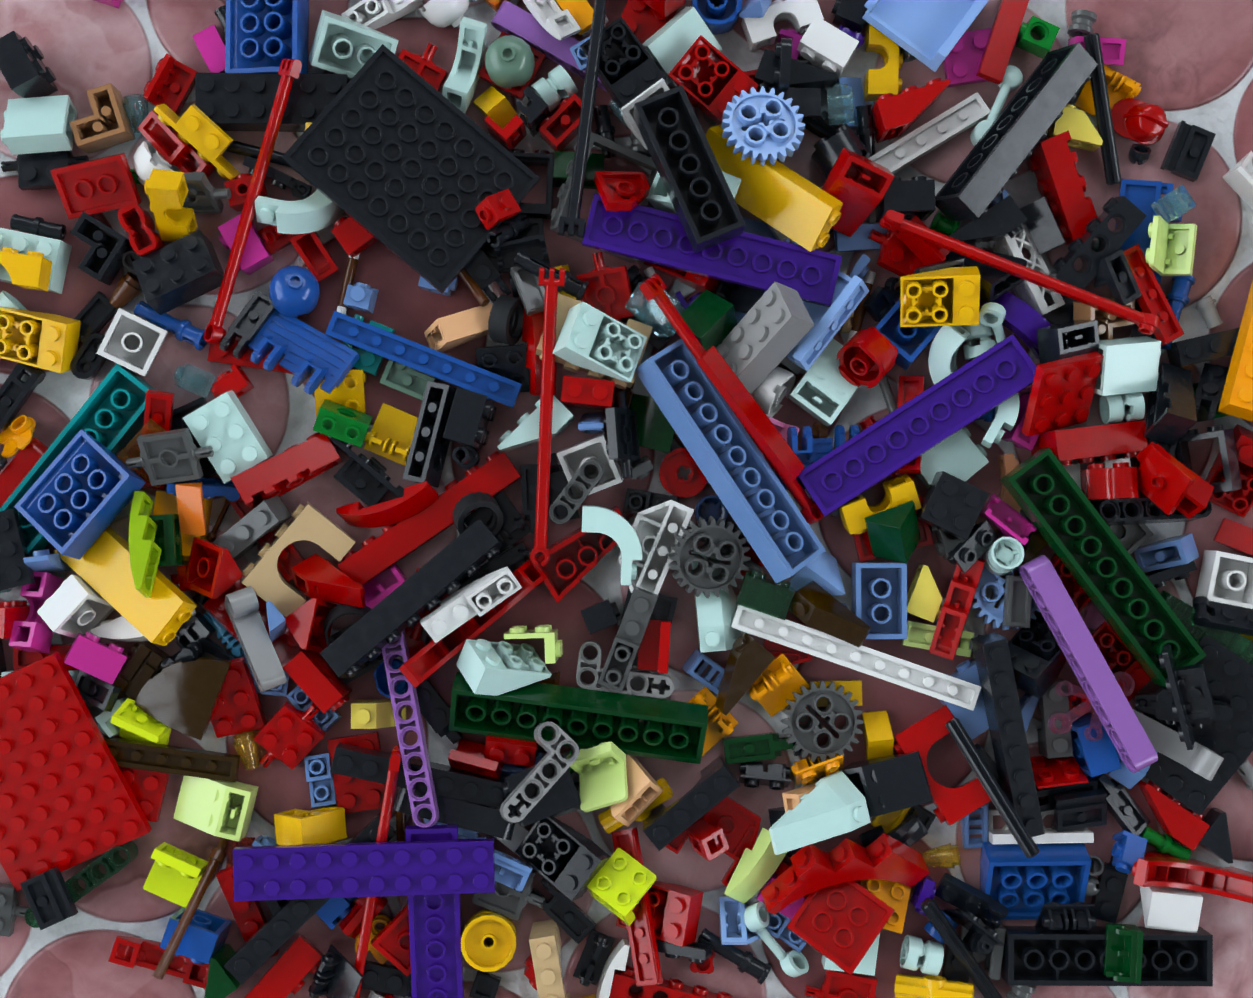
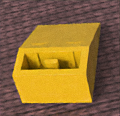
M977 266L949 267L900 276V327L979 325L980 272Z
M0 306V358L57 373L70 371L71 362L78 350L81 321L56 314Z

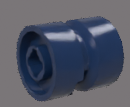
M710 495L703 497L697 502L694 508V515L698 523L699 517L708 522L709 516H713L716 522L719 517L726 521L728 511L718 496Z

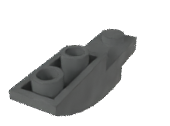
M636 586L634 587L600 676L599 684L622 692L659 595Z

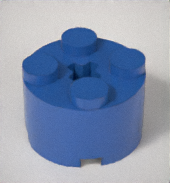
M692 0L691 7L696 9L711 33L719 35L730 32L736 25L743 0Z

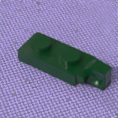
M772 732L722 738L726 764L776 759L777 756H781V750L792 749L793 743L788 744L786 742L788 737L779 738V733Z

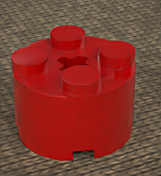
M869 327L858 331L838 351L837 359L839 358L840 362L838 369L841 375L852 385L857 387L864 385L868 386L867 388H872L894 367L896 357L898 356V349L878 329Z

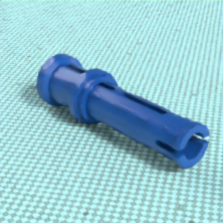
M1172 276L1174 282L1166 298L1178 322L1183 307L1190 300L1188 297L1190 288L1196 281L1193 276ZM1172 341L1161 346V349H1171Z
M140 301V304L138 303L134 309V315L171 332L177 340L186 341L194 345L195 349L199 351L204 349L208 343L204 340L205 329L201 330L193 326L189 320L181 321L167 313L159 315L144 301Z

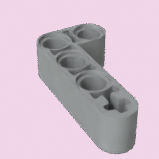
M252 586L225 595L224 603L228 616L260 691L265 692L287 683L282 665L258 611L259 603Z
M587 640L581 645L576 673V682L581 688L654 698H667L673 693L674 684L671 677L658 672L631 669L622 692L599 684L598 682L604 666H600L602 648L595 640ZM586 646H594L598 651L597 656L587 658L583 651ZM591 671L595 676L594 681L591 683L583 682L581 679L582 672ZM636 676L643 678L645 681L644 686L640 689L633 688L630 684L632 678ZM648 677L652 678V683L660 684L661 680H665L669 688L666 687L661 692L659 687L651 686L652 691H647L649 686Z
M1133 709L1156 751L1186 766L1203 778L1212 781L1224 760L1222 756L1197 742L1194 743L1193 750H1187L1185 742L1180 741L1178 732Z
M553 722L540 723L534 730V739L547 754L501 804L500 815L507 822L517 823L523 820L579 756V747L576 742ZM545 726L551 728L553 732V737L549 741H545L541 737V730ZM564 744L570 746L572 751L568 759H564L560 755V748ZM548 763L554 767V774L549 779L544 777L542 773L544 765ZM529 783H533L537 788V793L533 798H528L525 795V787ZM517 795L520 797L521 800L528 803L527 806L525 804H520L517 807V816H508V814L510 813L508 806H516L520 802V800L516 798Z

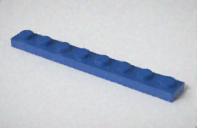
M337 311L333 312L325 332L330 337L465 390L486 395L491 400L514 408L523 386L518 382Z

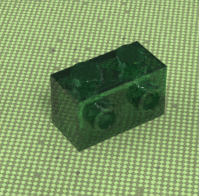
M752 570V573L745 572L736 598V604L785 620L795 592L794 588L790 587L791 583L786 580L775 583V581L767 579L765 573Z

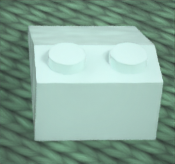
M322 10L308 59L312 66L337 74H347L349 78H353L382 44L395 54L399 40L346 17Z

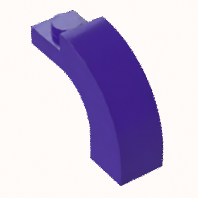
M1006 292L993 301L1002 305L1006 310L1002 325L1020 337L1035 357L1039 359L1036 329L1051 326V324L1027 303ZM981 298L979 309H981V307L987 303Z

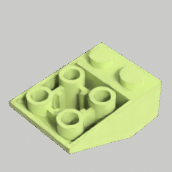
M184 775L173 819L213 836L239 842L247 836L259 787L238 781L228 782Z

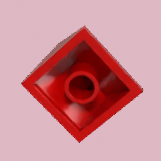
M194 537L183 586L209 598L217 599L237 582L243 574L227 548L202 538Z
M311 598L285 617L286 625L301 649L321 653L328 647L323 631V622L327 613L337 606L336 604ZM331 624V626L329 627V630H328V637H329V638H330V634H331L332 624Z

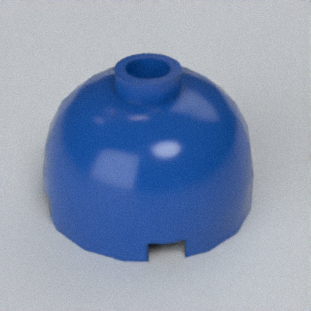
M286 266L279 269L273 276L269 286V295L272 305L277 311L289 317H298V315L311 313L317 307L320 299V288L315 275L307 268Z

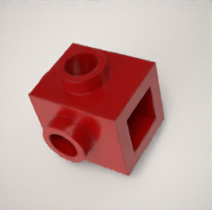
M250 173L237 175L236 179L224 182L225 188H230L232 194L231 198L228 199L229 205L237 212L243 210L253 176ZM263 184L260 194L263 197L267 196L265 184Z

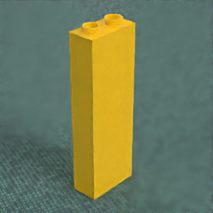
M721 124L709 128L706 138L721 171L742 180L734 198L735 202L806 250L812 252L820 247L823 248L830 238L828 233L831 227L841 217V212L839 211L843 202L777 160L775 165L766 160L764 166L761 165L758 159L752 165L751 157L741 160L743 153L733 154L735 146H726L728 138H722L724 129H721Z
M110 526L106 528L80 560L60 553V558L151 643L163 646L170 643L176 637V632L183 623L190 619L193 610L197 607L188 596L158 569L151 598L144 597L136 590L130 566L129 543ZM57 549L54 550V553H60Z

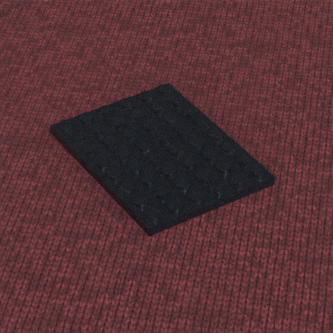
M383 44L282 156V160L440 293L446 290L487 242V234L500 227L503 222H498L492 229L487 230L480 221L475 208L487 196L508 188L519 205L540 180V177Z

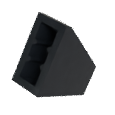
M985 250L1025 267L1027 266V261L1022 258ZM953 251L946 255L945 261L964 258V267H978L980 272V298L987 303L993 302L1024 281V279Z

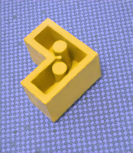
M326 806L311 811L295 808L274 814L276 844L279 845L337 844L338 840L347 838L345 808Z

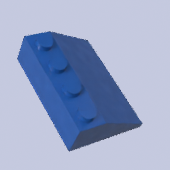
M226 0L225 73L278 74L281 61L286 58L300 60L302 62L300 74H308L309 0Z
M81 429L14 507L62 555L80 560L131 501L134 491H139L146 481L132 468L128 469V465L85 430Z
M982 842L980 891L992 896V899L1000 902V904L1007 908L1008 914L1005 918H1001V920L1038 919L1043 904L1058 902L1060 904L1084 903L1092 862L1085 844H1036L1039 853L1032 858H1027L1018 844Z

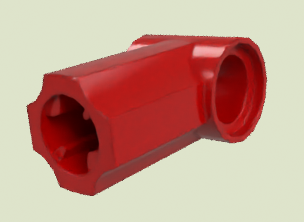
M383 896L377 897L373 919L388 902ZM358 897L354 907L338 925L348 937L355 939L360 934L366 897Z

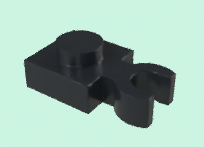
M888 278L885 286H878L862 304L875 322H880L896 304L893 299L900 296V286L894 289L895 284L899 281L898 278Z

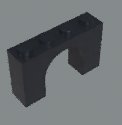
M720 756L700 771L701 779L683 797L668 807L661 803L651 811L648 818L642 821L643 832L659 851L740 786L735 774Z

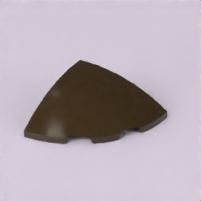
M199 657L196 661L182 663L180 660L169 664L145 683L134 704L166 726L190 737L202 740L207 731L214 708L217 705L231 662L217 658Z

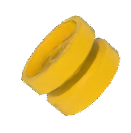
M482 909L474 913L465 923L461 936V952L465 961L470 966L482 972H495L505 967L513 958L516 950L515 925L511 918L489 909ZM487 937H490V938L493 939V940H490L488 943L485 942V938H487Z

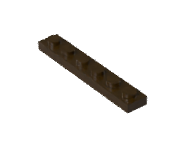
M103 736L120 767L236 782L238 780L240 755Z

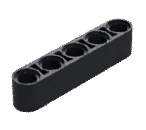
M1148 497L1108 499L1092 504L1107 525L1189 522L1207 517L1212 511L1210 500L1204 510L1190 519L1178 510L1167 515Z
M399 787L393 811L412 815L408 790ZM415 791L416 795L419 797H423L426 794L424 792ZM436 795L439 809L438 822L448 825L458 824L460 828L511 840L515 823L504 820L500 815V810ZM428 808L423 809L420 817L431 820V810Z

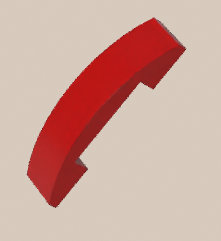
M425 481L405 487L403 497L366 508L358 501L336 508V513L348 525L354 527H382L401 522L423 511L438 499V493Z
M117 936L108 962L134 968L137 965L155 970L165 949L159 948L161 942L136 937ZM182 955L174 956L165 974L183 978V983L206 989L210 963L200 965L193 963L190 960L191 958Z

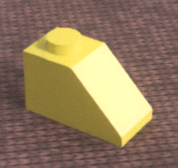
M1067 104L1062 110V116L1048 128L1046 140L1069 130L1071 139L1067 141L1068 146L1092 152L1096 151L1103 143L1099 133L1083 110H1078L1076 106Z
M918 564L907 592V613L934 623L935 618L938 619L940 616L943 599L929 567Z
M355 700L351 703V729H379L396 726L391 700ZM406 707L401 712L404 720H406Z

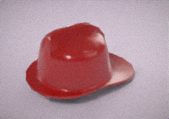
M1122 99L1114 104L1111 109L1114 131L1122 137L1141 144L1150 145L1158 142L1162 138L1165 128L1169 125L1166 114L1161 107L1138 99Z

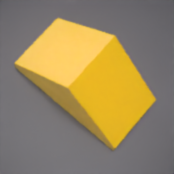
M490 86L473 101L474 105L485 117L489 116L502 129L517 114L506 97L493 86Z
M887 710L861 713L862 720L864 721L862 726L866 760L892 756L894 737Z

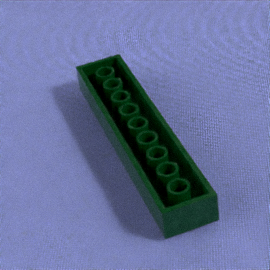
M1050 448L1038 450L1000 479L1153 683L1166 687L1165 678H1168L1166 669L1161 668L1159 653H1162L1165 644L1171 645L1176 667L1195 665L1207 656Z
M457 672L451 694L449 731L536 742L534 739L536 726L544 722H553L573 739L579 748L588 749L598 746L602 742L612 741L628 755L700 764L708 725V705L539 682L498 696L474 694L462 673ZM546 726L541 730V737L545 741H549L553 737L551 728Z

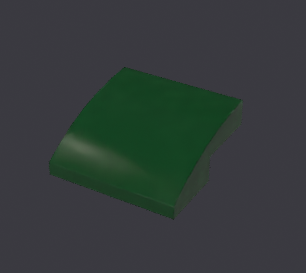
M633 394L629 409L637 412L639 447L670 453L675 433L674 429L652 397Z

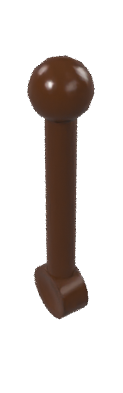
M225 500L224 507L211 533H208L206 536L207 541L214 542L216 540L218 528L230 506L229 500Z

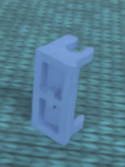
M494 849L495 881L522 892L532 871V866Z

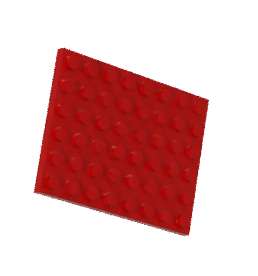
M58 651L0 678V863L17 892L22 890L20 883L57 866L60 872L141 837L152 830Z

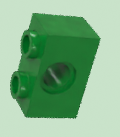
M325 399L320 407L313 431L361 448L373 416Z

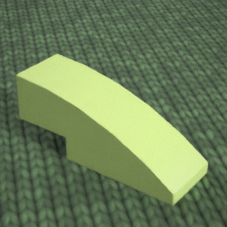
M762 828L753 849L745 848L724 892L726 896L741 903H746L766 884L784 859L787 852L779 855L774 854L769 830Z

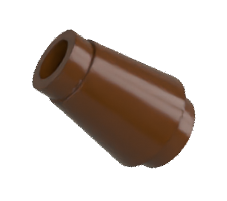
M131 272L121 276L111 298L108 300L111 305L117 309L123 308L143 292L137 276Z

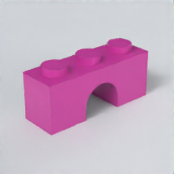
M33 571L35 583L23 585L20 596L25 597L29 602V615L25 621H14L9 646L28 652L49 653L54 632L37 611L55 593L65 579L48 572Z

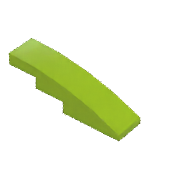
M134 491L129 518L128 543L130 566L135 589L144 597L151 598L162 549L154 542L158 525L149 517L154 501L144 491Z

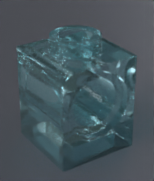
M836 84L832 88L827 89L829 125L855 123L853 86L848 87L847 84Z
M1183 184L1150 204L1155 213L1160 215L1167 223L1174 221L1197 206Z

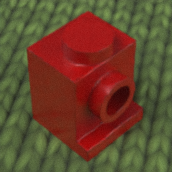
M234 364L231 366L232 372L226 371L216 378L218 381L213 383L211 388L215 398L231 390L239 398L254 388L241 366Z
M702 819L686 829L693 850L707 861H711L729 849L725 834L720 826H711Z

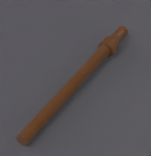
M220 838L216 848L211 850L208 857L209 862L152 975L153 977L160 980L163 979L218 865L222 864L226 857L225 851L231 840Z

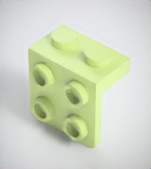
M1160 215L1154 216L1153 222H1150L1148 227V236L1151 238L1150 248L1146 249V263H1149V267L1160 276H1192L1197 225L1168 224Z
M550 624L537 625L534 630H527V625H516L504 633V639L544 638L545 664L556 663L559 657L563 655V640H558V629H552Z
M612 741L602 742L598 746L588 749H580L579 756L570 767L579 774L581 810L590 812L626 801L628 798L626 754Z

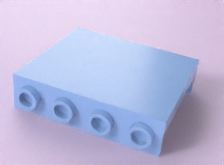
M868 0L864 5L867 11L862 19L936 72L989 0Z
M839 271L830 307L803 301L814 326L785 358L806 371L810 369L869 292L863 279L856 275L851 278ZM736 311L737 324L746 313Z

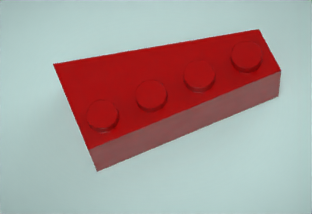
M1069 130L1040 142L1027 159L1029 170L1032 173L1034 172L1037 178L1038 191L1041 195L1047 197L1052 213L1063 237L1067 241L1066 245L1071 244L1078 237L1081 238L1086 232V225L1093 218H1098L1092 199L1089 196L1085 197L1084 194L1087 185L1085 178L1078 174L1076 170V162L1079 161L1076 151L1070 152L1067 143L1071 139Z
M617 505L611 508V510L623 516ZM582 527L547 547L550 552V560L545 566L541 567V561L545 559L542 552L535 554V559L539 561L538 567L547 576L544 583L557 604L617 545L611 537L602 533L582 532Z

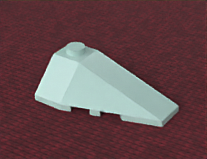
M691 551V553L700 554L697 551ZM713 554L710 556V558L719 560ZM698 561L692 562V570H694L698 566ZM716 568L712 572V576H718L722 568ZM731 584L728 585L729 593L720 589L719 597L713 591L709 598L704 596L703 591L699 597H696L694 594L699 651L701 653L731 650L734 642L746 633L731 627L739 604Z
M842 771L821 778L809 794H804L800 798L801 802L793 810H788L769 828L775 855L851 832L871 823L865 797Z

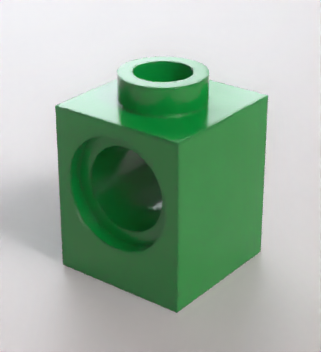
M1032 16L1027 23L1022 22L1017 35L1019 40L1016 47L1043 59L1050 51L1060 28ZM1031 32L1037 33L1040 40L1033 39Z

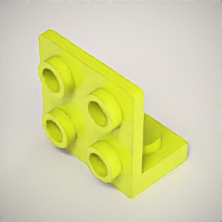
M127 698L112 715L111 724L120 727V737L128 740L168 745L172 728L145 713L134 704L135 700Z
M163 842L154 849L151 858L155 861L143 889L186 908L208 861Z
M617 848L586 887L594 899L630 926L636 919L632 910L654 884L657 877L624 850Z

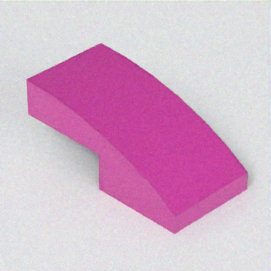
M213 24L192 37L210 72L225 73V42Z

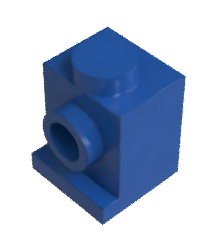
M1122 830L1113 835V840L1117 842L1114 843L1111 851L1113 856L1112 865L1115 866L1117 871L1129 874L1132 872L1133 865L1138 861V858L1144 857L1148 839Z
M356 897L330 898L316 914L332 930L340 919L342 920L351 911L352 907L350 904Z

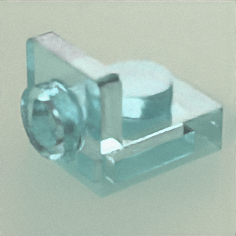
M184 362L183 366L179 365L173 379L176 380V386L207 398L216 375Z

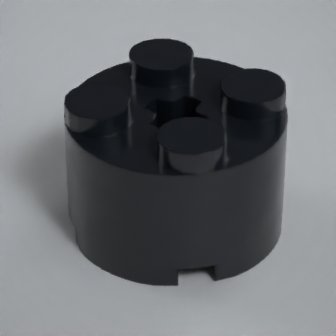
M848 124L837 129L835 135L827 139L824 137L814 144L816 150L812 153L811 159L825 180L843 147L867 159L870 156L869 151L855 130L850 128Z

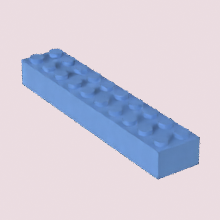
M680 339L648 358L636 368L635 372L775 583H778L796 574L826 550L739 419L698 365L697 360L686 344Z

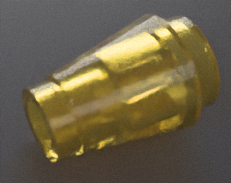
M253 731L239 733L233 737V746L237 754L240 755V760L245 770H252L260 766L258 743L253 740L255 737Z
M949 843L923 851V858L927 866L955 868V866L961 865L958 845H951Z

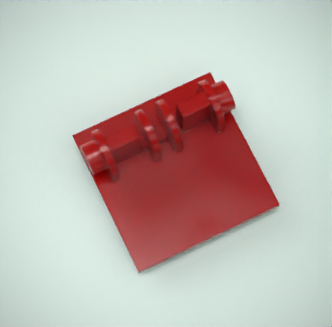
M1033 756L1030 758L1037 789L1088 783L1087 777L1074 756L1059 758Z

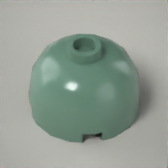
M504 35L495 39L489 45L485 54V68L490 79L496 85L505 89H512L511 87L525 85L532 78L535 70V57L531 47L522 38L514 35Z

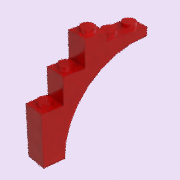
M530 559L513 572V575L522 586L521 589L481 617L478 614L437 643L432 640L398 669L416 688L462 650L466 639L474 640L544 581L547 576L542 570L533 565Z
M885 833L866 848L845 838L828 853L812 844L802 847L790 857L792 866L761 891L767 911L775 915L789 904L807 894L832 885L857 880H887L912 888L926 877L930 871L921 853Z
M1156 851L1146 852V855L1138 858V861L1133 865L1132 875L1134 876L1133 884L1142 887L1181 888L1253 904V873L1232 866L1223 868L1196 859L1183 860Z

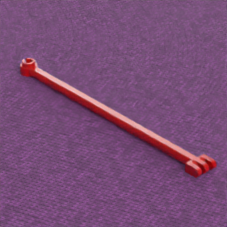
M285 58L280 64L278 75H281V79L212 318L204 332V340L208 343L217 345L221 343L226 335V330L222 326L256 212L254 201L260 196L293 80L299 78L302 62L298 59Z
M888 210L879 222L882 228L892 232L900 230L1135 323L1139 327L1138 331L1143 334L1152 335L1154 331L1158 330L1161 319L1154 314L1136 311L904 219L905 215L897 211Z
M539 267L538 285L545 286L535 537L534 548L530 553V560L537 567L539 561L535 559L536 553L542 552L545 556V559L541 561V567L545 566L550 560V552L547 549L555 369V354H553V350L556 345L558 287H565V268H560V278H555V268H550L549 278H544L545 267Z
M657 274L652 275L640 285L641 292L648 301L654 299L695 359L698 360L704 354L705 349L663 291L667 286L661 277ZM741 422L802 508L800 512L807 523L813 524L821 520L823 517L822 512L816 503L809 498L797 479L790 483L785 480Z
M399 745L393 747L390 757L376 842H387L401 763ZM366 897L354 965L362 975L364 974L377 897ZM361 982V984H360V986H359V989H358V991H357V994H356L355 998H359V997H360V991H361L362 982Z

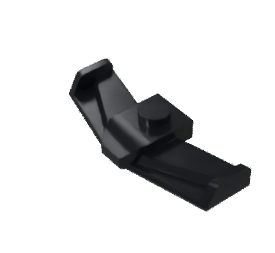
M200 612L183 623L176 633V643L181 649L193 641L201 644L203 650L199 657L228 661L238 658L232 656L209 639L216 630Z
M917 810L913 812V815L887 833V835L909 847L928 834ZM882 825L860 834L859 838L863 844L861 846L866 848L883 833L886 834Z

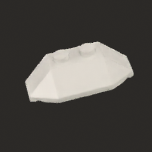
M668 500L637 513L632 527L641 544L642 560H632V564H637L636 579H631V586H629L631 593L636 586L658 595L669 570L668 564L673 561L668 557V554L675 552L670 547V544L678 543L674 535L682 536L684 534L681 527L687 528L694 509L676 501ZM620 553V556H619V558H618L620 565H621V553Z

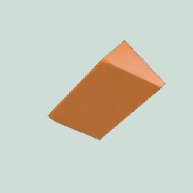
M202 482L175 484L180 533L199 536L206 535L207 525Z

